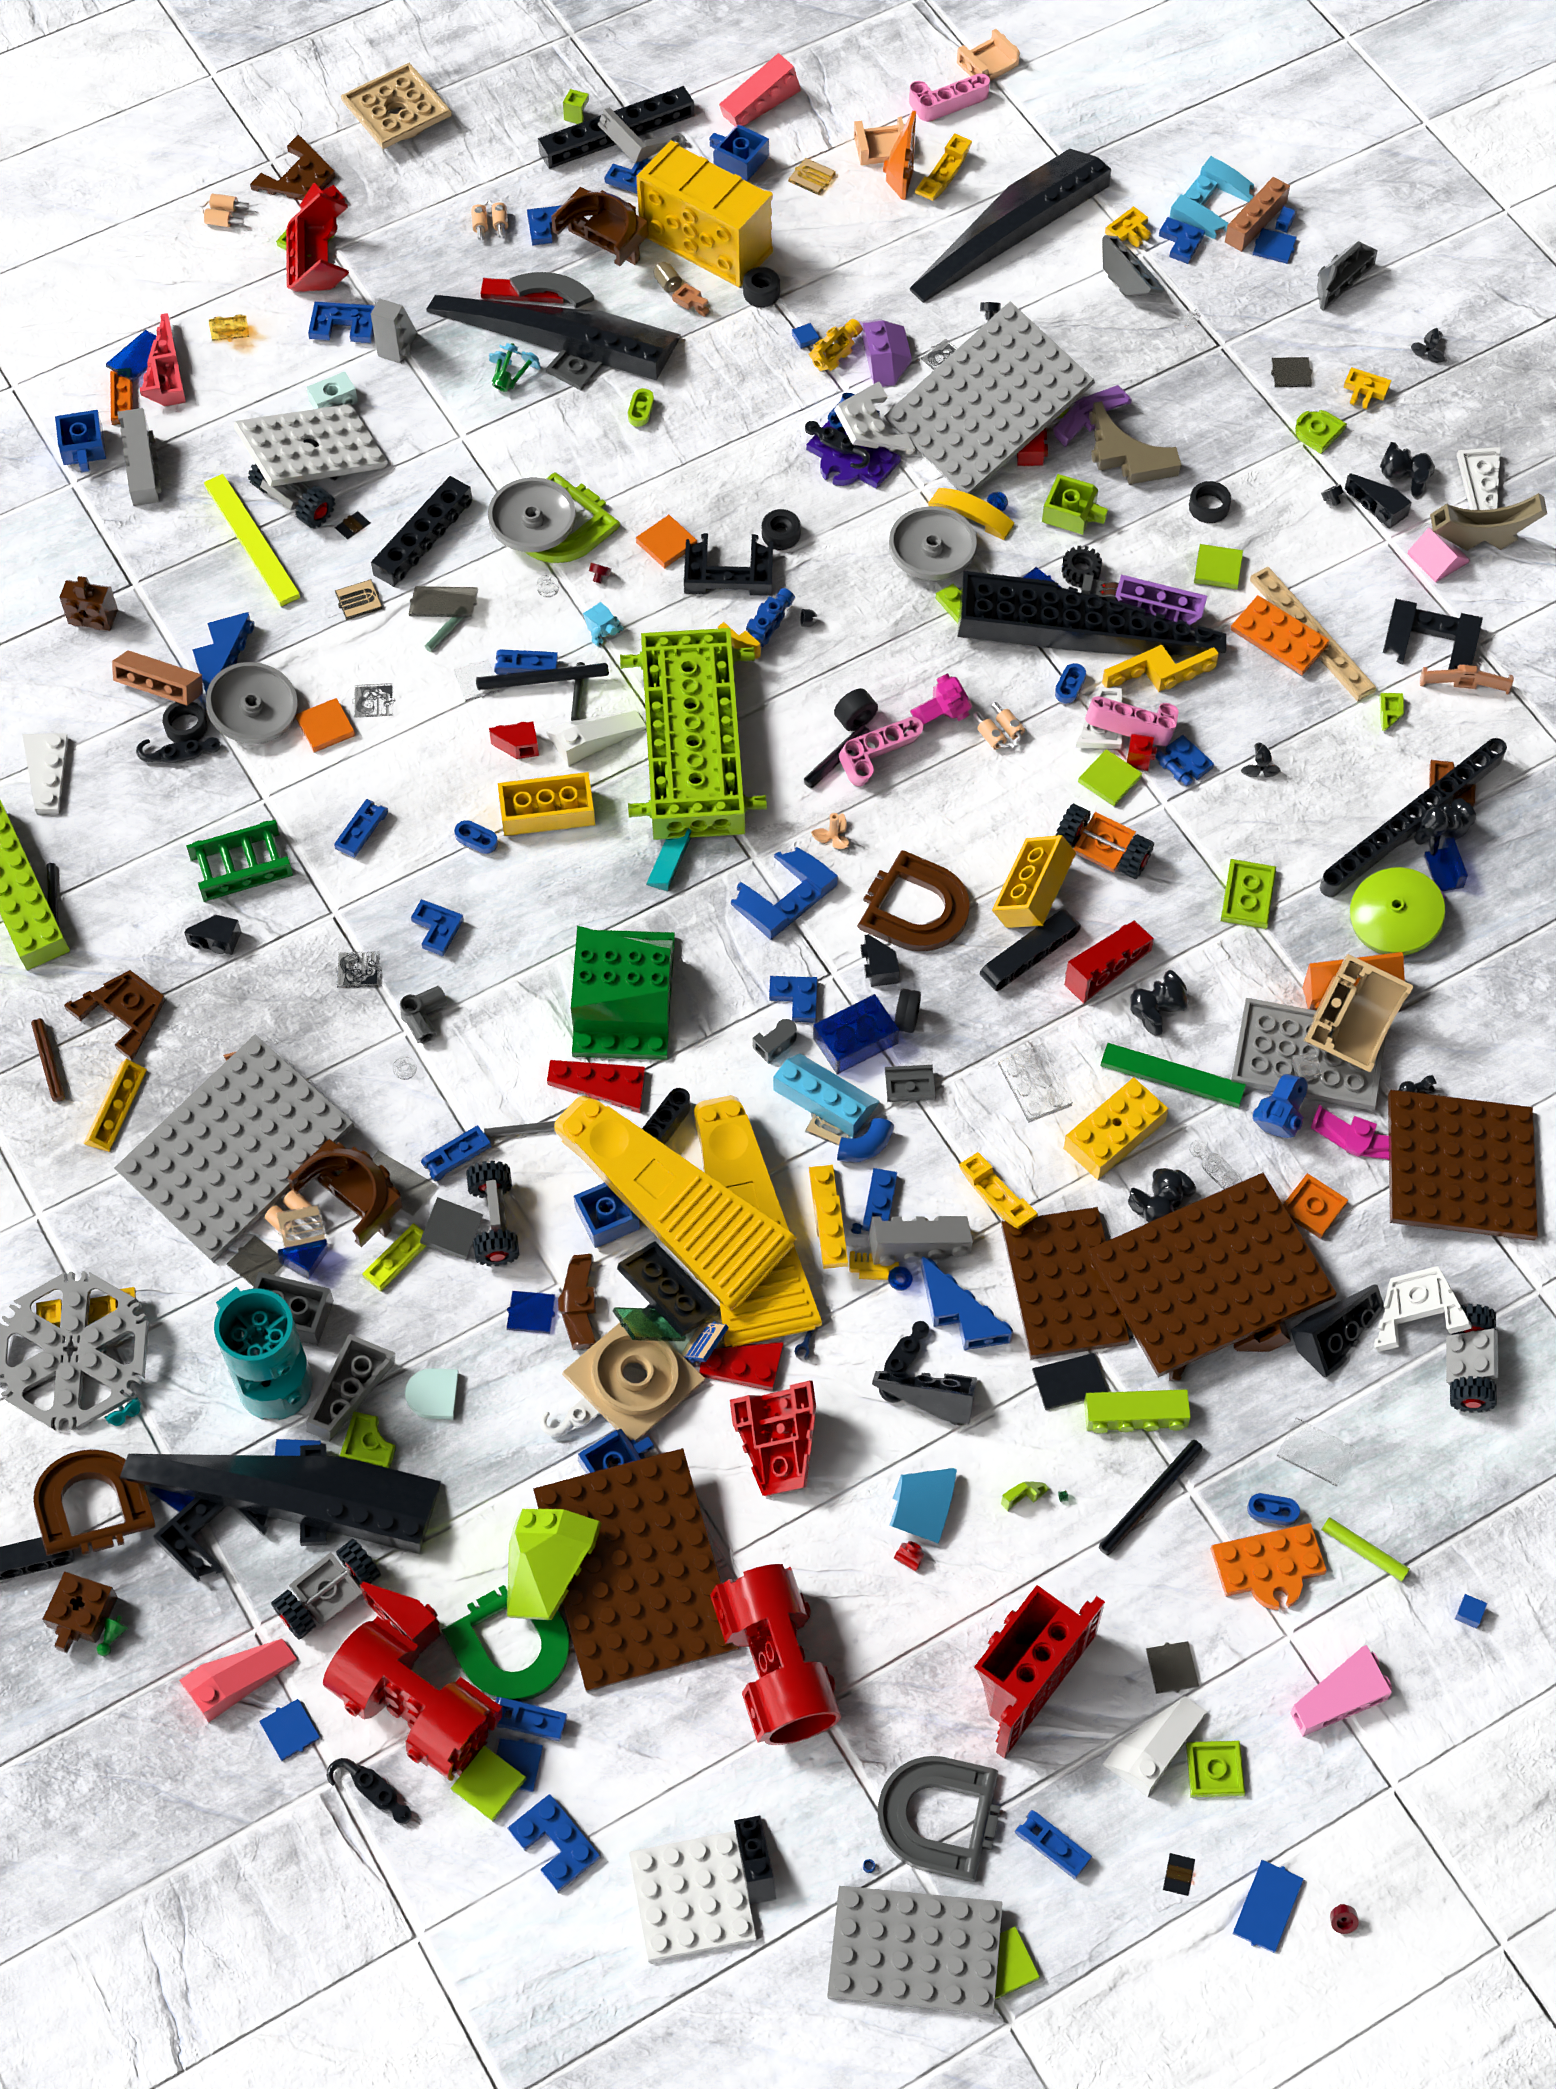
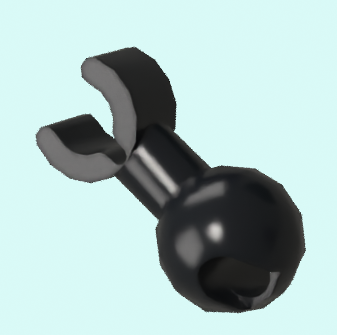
M1429 1075L1418 1083L1411 1081L1402 1082L1398 1091L1415 1093L1425 1091L1426 1093H1433L1436 1091L1433 1085L1437 1084L1433 1075Z

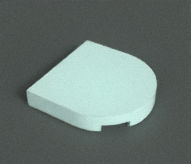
M428 1368L414 1374L409 1379L405 1389V1397L410 1409L423 1418L454 1420L459 1376L458 1369Z

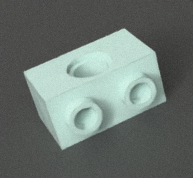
M345 371L306 387L309 402L314 409L358 403L356 388Z

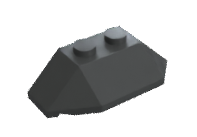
M1103 236V269L1108 274V278L1117 284L1120 288L1119 291L1123 295L1146 296L1163 293L1164 289L1161 283L1141 260L1122 243L1118 236Z
M1358 241L1345 249L1341 254L1335 255L1331 263L1320 269L1317 275L1319 277L1317 292L1322 311L1375 265L1378 250Z

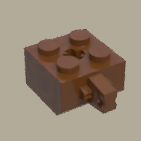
M78 576V581L66 580L59 598L68 624L110 631L118 612L111 586L91 584L87 577Z
M64 1571L42 1619L48 1628L56 1630L55 1633L58 1635L54 1645L57 1648L56 1650L68 1653L73 1641L78 1642L81 1638L96 1643L100 1639L105 1628V1617H110L118 1599L113 1587Z

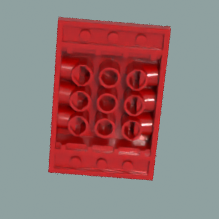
M1036 1585L1016 1612L1012 1610L1003 1622L1005 1624L1001 1632L995 1631L989 1639L988 1644L990 1646L974 1668L979 1674L984 1687L989 1715L999 1722L998 1726L1000 1728L995 1741L998 1743L996 1753L1004 1759L1096 1637L1105 1601L1097 1595L1092 1602L1087 1600L1080 1609L1079 1614H1077L1043 1588Z

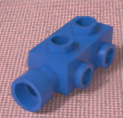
M781 588L775 598L769 596L765 603H761L758 607L757 615L747 623L746 631L761 643V647L769 643L770 637L780 627V622L785 617V609L790 607L795 600V595L786 588Z

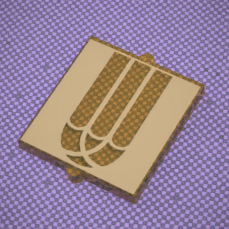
M805 158L798 167H795V171L789 177L788 182L816 195H820L824 188L829 186V182L836 175V171Z

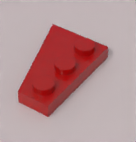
M784 1342L714 1349L708 1360L701 1362L699 1373L709 1379L773 1391Z

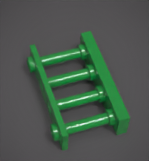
M276 819L263 821L254 826L206 840H198L186 845L190 860L198 859L204 881L198 882L203 902L293 876L288 856L280 858L274 837L280 835ZM265 840L271 861L258 864L252 843ZM243 846L249 868L236 871L229 850ZM220 853L227 874L213 878L207 856Z

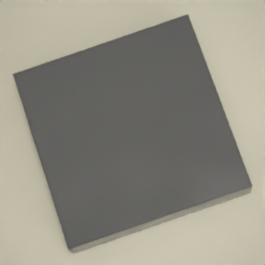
M562 350L547 366L546 373L582 390L603 365L602 362H592L566 354V351Z
M437 1197L420 1244L466 1260L483 1214Z

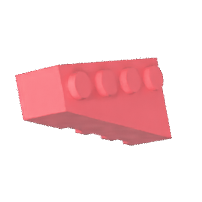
M779 53L775 55L719 104L723 117L734 126H745L800 92L801 88L794 66Z

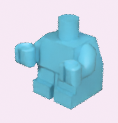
M601 602L583 613L587 628L591 632L592 642L596 646H600L599 643L603 644L601 637H605L608 634L613 636L616 633H620L619 630H624L619 618L613 616L608 607Z

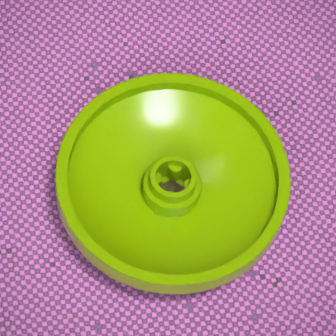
M1388 868L1370 875L1358 886L1350 904V919L1356 936L1369 949L1380 954L1403 952V956L1426 948L1436 939L1444 924L1445 903L1438 886L1425 874L1409 868Z

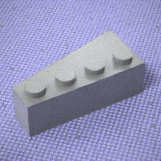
M143 408L119 411L118 419L121 424L120 432L124 446L123 453L129 493L133 506L159 502L158 493H162L160 480H156V476H160L158 464L154 463V460L158 459L156 447H152V443H156L154 431L149 430Z
M349 1334L306 1421L307 1432L331 1441L352 1416L353 1412L357 1410L395 1364V1352Z

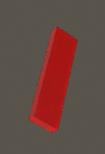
M483 278L481 299L564 303V298L558 296V293L550 291L519 297L510 284V279Z

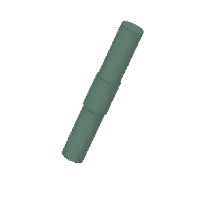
M461 607L424 645L427 651L431 652L468 614L466 609Z

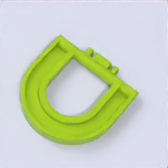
M554 472L546 479L564 487L572 499L594 516L557 546L540 552L525 553L544 562H570L592 551L614 533L621 523L603 509L606 506V502L603 499L600 500V497L589 488L586 489L584 484L581 483L575 487L557 472Z

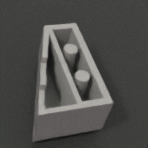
M379 298L371 312L378 357L401 363L404 357L408 356L410 346L418 332L403 305Z

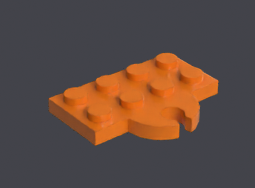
M1311 1523L1211 1545V1552L1225 1597L1251 1591L1258 1603L1272 1610H1279L1280 1607L1279 1601L1273 1596V1592L1283 1591L1287 1596L1286 1605L1289 1608L1299 1599L1303 1587L1302 1579L1325 1575L1327 1571Z

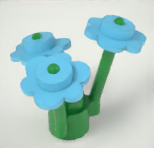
M506 343V346H499L508 350L507 354L501 351L489 354V361L497 363L492 386L503 392H507L508 388L513 389L516 382L529 366L535 367L538 370L541 369L539 358L534 353H526L524 351L520 353L517 351L518 347L514 343ZM512 352L521 355L522 359L526 362L513 379H511L512 374L506 371L508 365L512 364V360H510Z

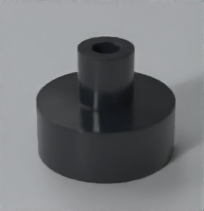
M999 302L980 303V312H986V320H990L994 313L1001 310V303Z
M1341 484L1322 491L1321 496L1323 501L1331 500L1332 505L1336 506L1341 503L1339 495L1344 493Z

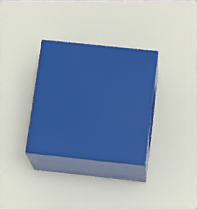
M1465 1594L1458 1608L1455 1620L1477 1629L1487 1603Z

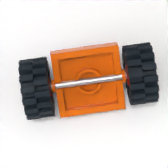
M1075 803L1071 804L1066 810V814L1063 815L1055 836L1063 835L1071 847L1074 848L1076 855L1113 873L1119 865V872L1137 879L1148 863V859L1153 851L1154 842L1097 812L1090 819L1091 811Z

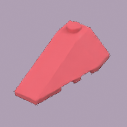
M279 1639L202 1664L179 1681L209 1723L296 1662L297 1658L284 1640Z

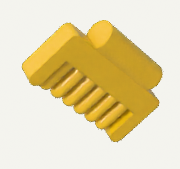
M850 1251L849 1272L859 1273V1279L889 1280V1274H898L899 1261L889 1266L874 1265L871 1253H869V1262H867V1253L864 1252L861 1262V1253L858 1252L855 1262V1251Z

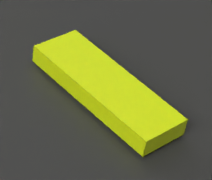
M413 1223L362 1273L363 1277L381 1292L427 1247L420 1244L424 1231Z

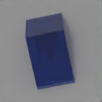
M327 1239L278 1249V1261L283 1266L309 1280L327 1254Z

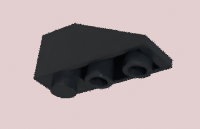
M1352 473L1347 475L1344 488L1347 493L1360 502L1366 510H1369L1377 517L1379 522L1385 524L1389 529L1409 515L1412 502L1396 488Z
M761 1816L734 1820L749 1904L775 1900L774 1877Z

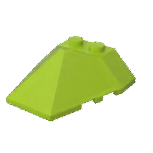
M522 1509L516 1518L509 1540L507 1616L517 1619L552 1620L569 1592L566 1588L574 1575H579L581 1571L579 1566L587 1553H592L602 1523L564 1509Z

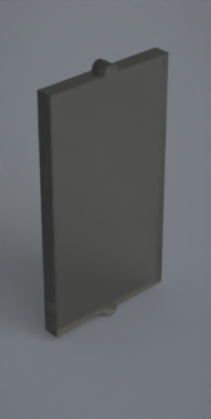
M415 586L413 596L410 599L411 604L408 615L411 617L472 618L474 607L477 605L478 587Z
M378 1150L372 1157L373 1162L377 1166L383 1165L390 1172L389 1177L393 1187L401 1194L400 1198L403 1206L401 1210L414 1216L423 1203L426 1204L428 1202L427 1198L437 1185Z

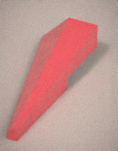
M164 313L160 316L161 322L156 330V340L152 344L147 362L148 368L143 376L144 382L142 387H140L141 396L156 403L170 406L186 403L170 319L168 313Z

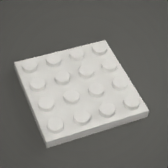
M735 1831L629 1852L648 1962L756 1941Z

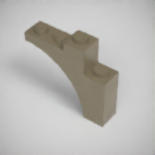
M1102 401L1093 404L1092 411L1089 412V419L1096 429L1094 431L1096 443L1094 450L1091 451L1093 463L1097 464L1098 471L1121 467L1123 477H1127L1129 485L1179 475L1181 461L1176 447L1152 446L1131 438L1111 420Z
M1538 493L1517 504L1490 510H1469L1445 504L1431 513L1430 517L1434 533L1466 551L1482 541H1486L1502 550L1518 540V532L1547 515L1544 496Z

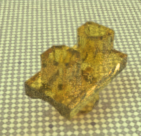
M238 314L234 317L225 318L219 316L208 321L212 341L228 340V342H233V339L250 337L246 315Z

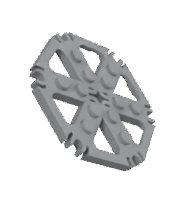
M70 1271L68 1274L66 1272L14 1300L16 1304L21 1305L20 1309L10 1304L9 1308L15 1312V1315L12 1318L2 1316L3 1321L9 1326L0 1323V1387L8 1384L7 1390L1 1393L2 1397L7 1398L4 1399L5 1401L54 1429L55 1425L57 1430H62V1423L68 1420L69 1429L75 1430L77 1428L79 1430L130 1401L128 1397L123 1396L124 1392L129 1396H135V1393L129 1389V1386L134 1382L142 1385L143 1382L135 1375H140L145 1379L149 1332L148 1317L144 1313L135 1316L136 1311L142 1308L136 1298L89 1272L88 1276L85 1271H82L81 1279L75 1281V1274ZM99 1289L118 1301V1307L115 1311L88 1325L90 1294L92 1290ZM54 1290H60L63 1293L60 1328L31 1310L34 1301ZM131 1332L135 1334L134 1359L129 1365H122L99 1351ZM13 1334H19L45 1349L15 1367L7 1365L8 1342ZM71 1345H74L78 1350L74 1351L70 1358V1354L66 1350L71 1349ZM84 1373L111 1389V1395L107 1399L88 1410L81 1409ZM56 1375L53 1406L49 1410H41L24 1399V1392Z

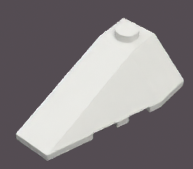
M632 710L565 722L546 731V734L567 766H570L645 730L646 724L638 712Z
M1184 1696L1118 1742L1103 1763V1766L1148 1797L1207 1711Z

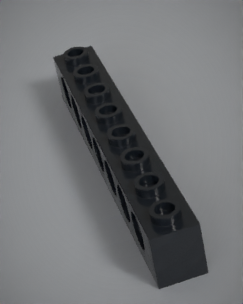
M684 86L614 111L638 137L695 116L694 100ZM601 115L538 138L539 154L547 167L551 169L617 145L598 126Z

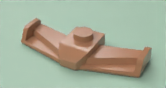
M1458 665L1457 669L1428 671L1427 667H1423L1420 675V686L1424 687V684L1453 682V687L1476 689L1478 684L1506 691V694H1509L1514 677L1509 675L1506 678L1480 670V666Z

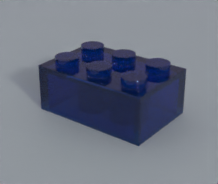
M873 994L813 1024V1039L835 1073L839 1074L897 1045L899 1042V1029L878 997Z

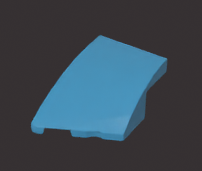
M948 1468L901 1474L892 1498L898 1502L889 1526L939 1543L952 1500L957 1469Z

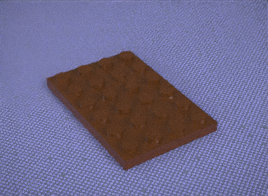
M1098 1207L1040 1215L1019 1229L1006 1221H1001V1229L1030 1360L1129 1344L1124 1317L1088 1255V1249L1106 1242Z

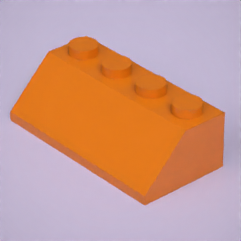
M1403 952L1357 957L1405 981ZM1344 959L1309 963L1302 987L1308 1009L1317 1010L1333 976H1336ZM1360 978L1356 979L1355 983L1353 984L1354 986L1357 985Z

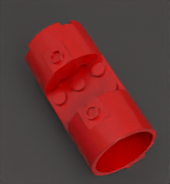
M783 1564L764 1565L744 1571V1576L738 1578L735 1582L732 1579H728L724 1583L717 1584L710 1597L725 1643L733 1642L736 1646L749 1647L759 1676L758 1680L748 1683L742 1691L757 1743L765 1741L768 1745L791 1744L814 1737L836 1725L841 1719V1714L834 1696V1677L832 1674H829L828 1668L820 1662H804V1650L802 1646L798 1645L796 1639L797 1630L804 1627L810 1618L811 1609L809 1603L804 1600L803 1594L799 1591L792 1568L784 1569Z
M379 1616L373 1621L363 1623L350 1634L333 1656L324 1674V1688L344 1702V1708L349 1714L354 1717L358 1715L364 1720L374 1717L387 1706V1710L395 1718L402 1717L408 1722L407 1725L411 1729L405 1741L407 1756L417 1764L421 1762L425 1766L429 1765L449 1781H453L454 1774L457 1773L460 1776L482 1747L487 1745L488 1742L486 1740L489 1736V1729L495 1730L497 1723L502 1718V1706L461 1676L456 1682L447 1684L439 1691L412 1671L414 1662L419 1657V1646Z

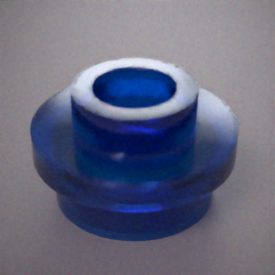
M993 492L987 498L989 504L1001 512L1005 511L1008 505V499L1005 494Z
M894 1267L888 1274V1282L895 1290L904 1291L912 1284L913 1276L906 1267ZM896 1277H902L904 1282H898L896 1280Z

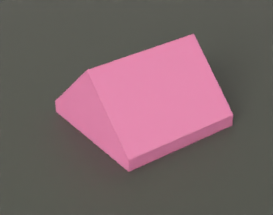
M1428 528L1407 553L1435 582L1470 561L1454 543L1434 533L1432 528Z

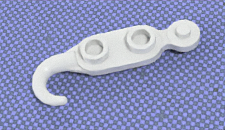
M584 1397L570 1408L563 1423L557 1428H551L547 1425L549 1412L542 1416L540 1426L548 1436L560 1437L568 1431L586 1426L600 1413Z

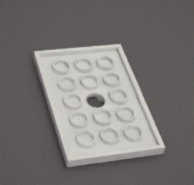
M351 404L237 420L234 423L235 431L270 487L386 468L388 463ZM313 439L319 443V446L314 447L310 443H304L303 440Z

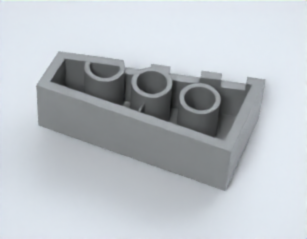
M902 1216L892 1217L891 1221H882L881 1217H872L869 1233L873 1264H881L882 1266H889L898 1261L914 1263L922 1259V1257L932 1260L952 1255L954 1257H962L971 1253L973 1245L968 1216H937L934 1221H929L925 1216H916L911 1221H903Z

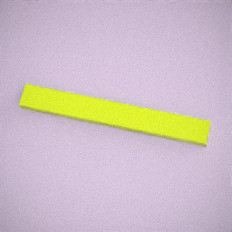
M224 474L205 481L204 486L280 607L299 599L300 594Z

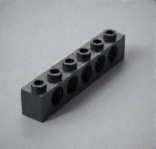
M449 476L371 561L373 576L393 587L399 581H402L406 577L407 572L418 564L425 552L431 550L435 541L445 534L446 529L452 523L457 521L464 509L470 507L473 501L471 487Z

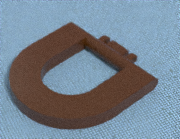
M901 850L888 873L879 870L877 877H875L867 894H865L863 901L869 903V906L857 927L863 932L906 950L921 952L936 950L953 942L964 930L969 916V896L964 884L954 873L940 865ZM898 877L937 894L941 898L945 909L942 915L932 923L914 924L880 908Z
M81 1450L57 1459L41 1474L35 1486L33 1502L35 1516L47 1556L80 1547L82 1554L86 1555L90 1553L88 1546H92L93 1552L114 1547V1539H116L118 1546L124 1545L123 1536L155 1528V1521L144 1485L120 1479L126 1461L125 1458L104 1450ZM87 1479L101 1480L109 1484L116 1493L124 1523L72 1536L62 1504L65 1492L73 1484Z

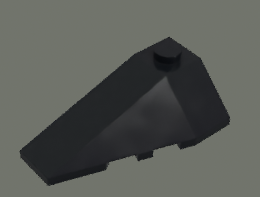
M1373 1284L1307 1317L1291 1329L1298 1353L1323 1377H1328L1345 1363L1348 1351L1351 1347L1357 1346L1360 1342L1358 1337L1365 1328H1370L1384 1308L1378 1285Z
M875 1371L872 1385L944 1421H950L953 1425H964L970 1423L978 1378L944 1373V1378H933L930 1373L922 1372L921 1375L910 1377V1374L906 1372Z

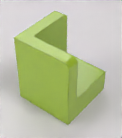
M573 89L569 90L563 101L565 121L576 124L584 122L583 110L589 101L588 93Z

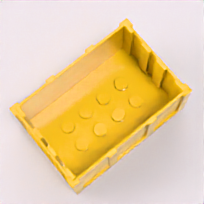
M672 140L636 176L639 216L648 221L649 236L647 239L739 288L743 285L745 274L753 268L760 267L773 253L771 238V201L773 200V193L771 191H764L743 180L742 177L709 162L708 159L702 156L699 157L680 147L679 143H675Z

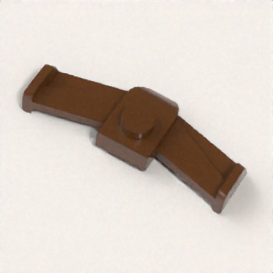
M590 1253L572 1256L569 1261L563 1291L558 1298V1311L562 1315L573 1350L589 1349L596 1343L587 1314L596 1313L595 1289L593 1286L587 1287L592 1263L594 1262V1257Z

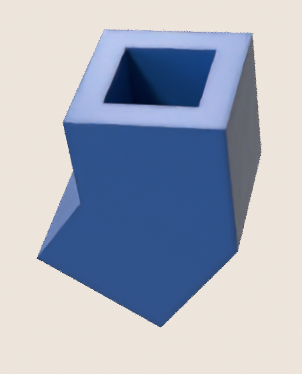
M1283 206L1276 221L1275 229L1287 233L1292 225L1296 211Z

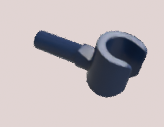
M814 1330L807 1331L804 1341L795 1347L796 1357L798 1351L802 1349L807 1351L804 1360L810 1357L809 1344Z

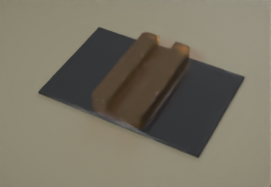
M357 511L353 515L347 516V519H343V522L334 528L348 540L371 522Z
M1170 1853L1163 1890L1188 1896L1195 1859Z

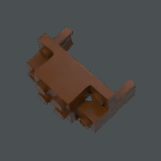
M579 187L551 216L554 233L559 235L568 225L569 232L616 255L614 264L621 266L625 261L636 265L640 261L639 245L649 236L648 221L636 215V207L620 197L603 190L592 192ZM593 215L589 220L584 217Z
M328 1139L307 1161L287 1177L291 1190L296 1194L315 1179L361 1217V1221L352 1230L356 1237L355 1243L361 1248L377 1232L386 1237L392 1231L390 1219L403 1207L400 1198L401 1194L393 1187L389 1177L390 1172L383 1165L377 1166L366 1151L362 1150L360 1152L354 1146L351 1149H346L341 1143L335 1144L331 1139ZM335 1171H342L338 1176Z

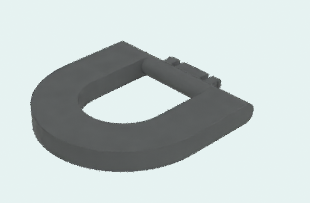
M941 1756L920 1757L900 1766L887 1779L878 1802V1826L889 1850L899 1860L913 1868L975 1882L982 1848L992 1850L993 1842L985 1840V1838L994 1839L998 1817L990 1815V1813H1000L1001 1806L992 1804L998 1770ZM931 1787L979 1797L969 1848L926 1839L918 1835L909 1825L906 1816V1808L910 1799L920 1790Z

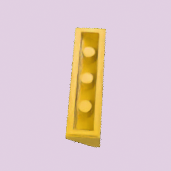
M127 1058L121 1062L83 1144L108 1152L111 1150L146 1074V1068Z

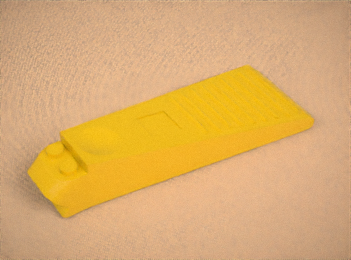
M729 1095L699 1102L694 1108V1116L701 1146L703 1171L789 1231L748 1115L741 1101L736 1096ZM795 1245L739 1308L735 1307L732 1312H729L719 1302L722 1324H726L729 1327L723 1336L725 1347L731 1345L736 1347L806 1332L822 1326L821 1317Z
M579 1096L555 1122V1132L562 1139L561 1142L578 1155L729 1312H732L735 1307L739 1308L793 1248V1243L797 1240L794 1234L608 1105L605 1106L601 1102L587 1096Z

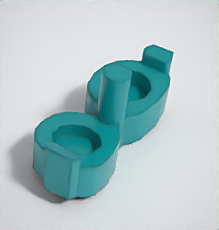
M136 1397L128 1402L125 1407L121 1405L118 1407L119 1410L108 1414L104 1418L108 1424L120 1426L124 1424L127 1415L135 1417L139 1414L141 1402Z

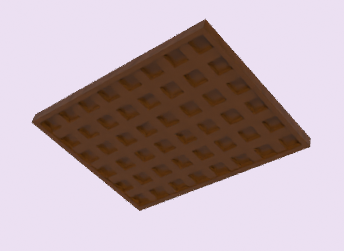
M1263 1172L1088 1249L1090 1259L1158 1378L1332 1300L1337 1295Z
M683 1448L533 1488L538 1509H564L602 1523L592 1553H587L579 1566L581 1571L578 1576L574 1575L566 1588L569 1592L562 1602L586 1692L739 1649L733 1642L725 1643L710 1597L715 1586L721 1584Z

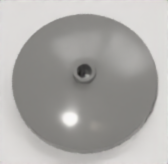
M537 477L518 479L503 486L493 496L488 507L489 526L496 539L513 550L521 552L548 550L563 542L571 533L576 520L575 504L569 492L554 481Z
M927 506L908 511L894 523L890 531L889 551L893 561L904 572L916 578L924 580L952 578L966 570L972 563L976 553L977 539L973 527L962 515L947 508Z
M242 662L223 669L213 678L207 690L206 709L212 724L226 737L241 743L261 744L277 739L291 727L297 713V694L290 680L279 670L262 663Z

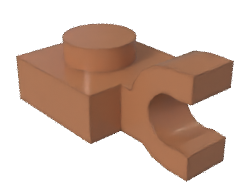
M686 283L672 295L673 302L688 310L693 306L704 317L709 313V308L705 307L708 304V300L701 296V291Z

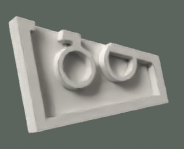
M1099 687L1096 697L1100 696L1122 703V688ZM1085 721L1082 732L1076 742V747L1121 749L1122 734L1092 726Z

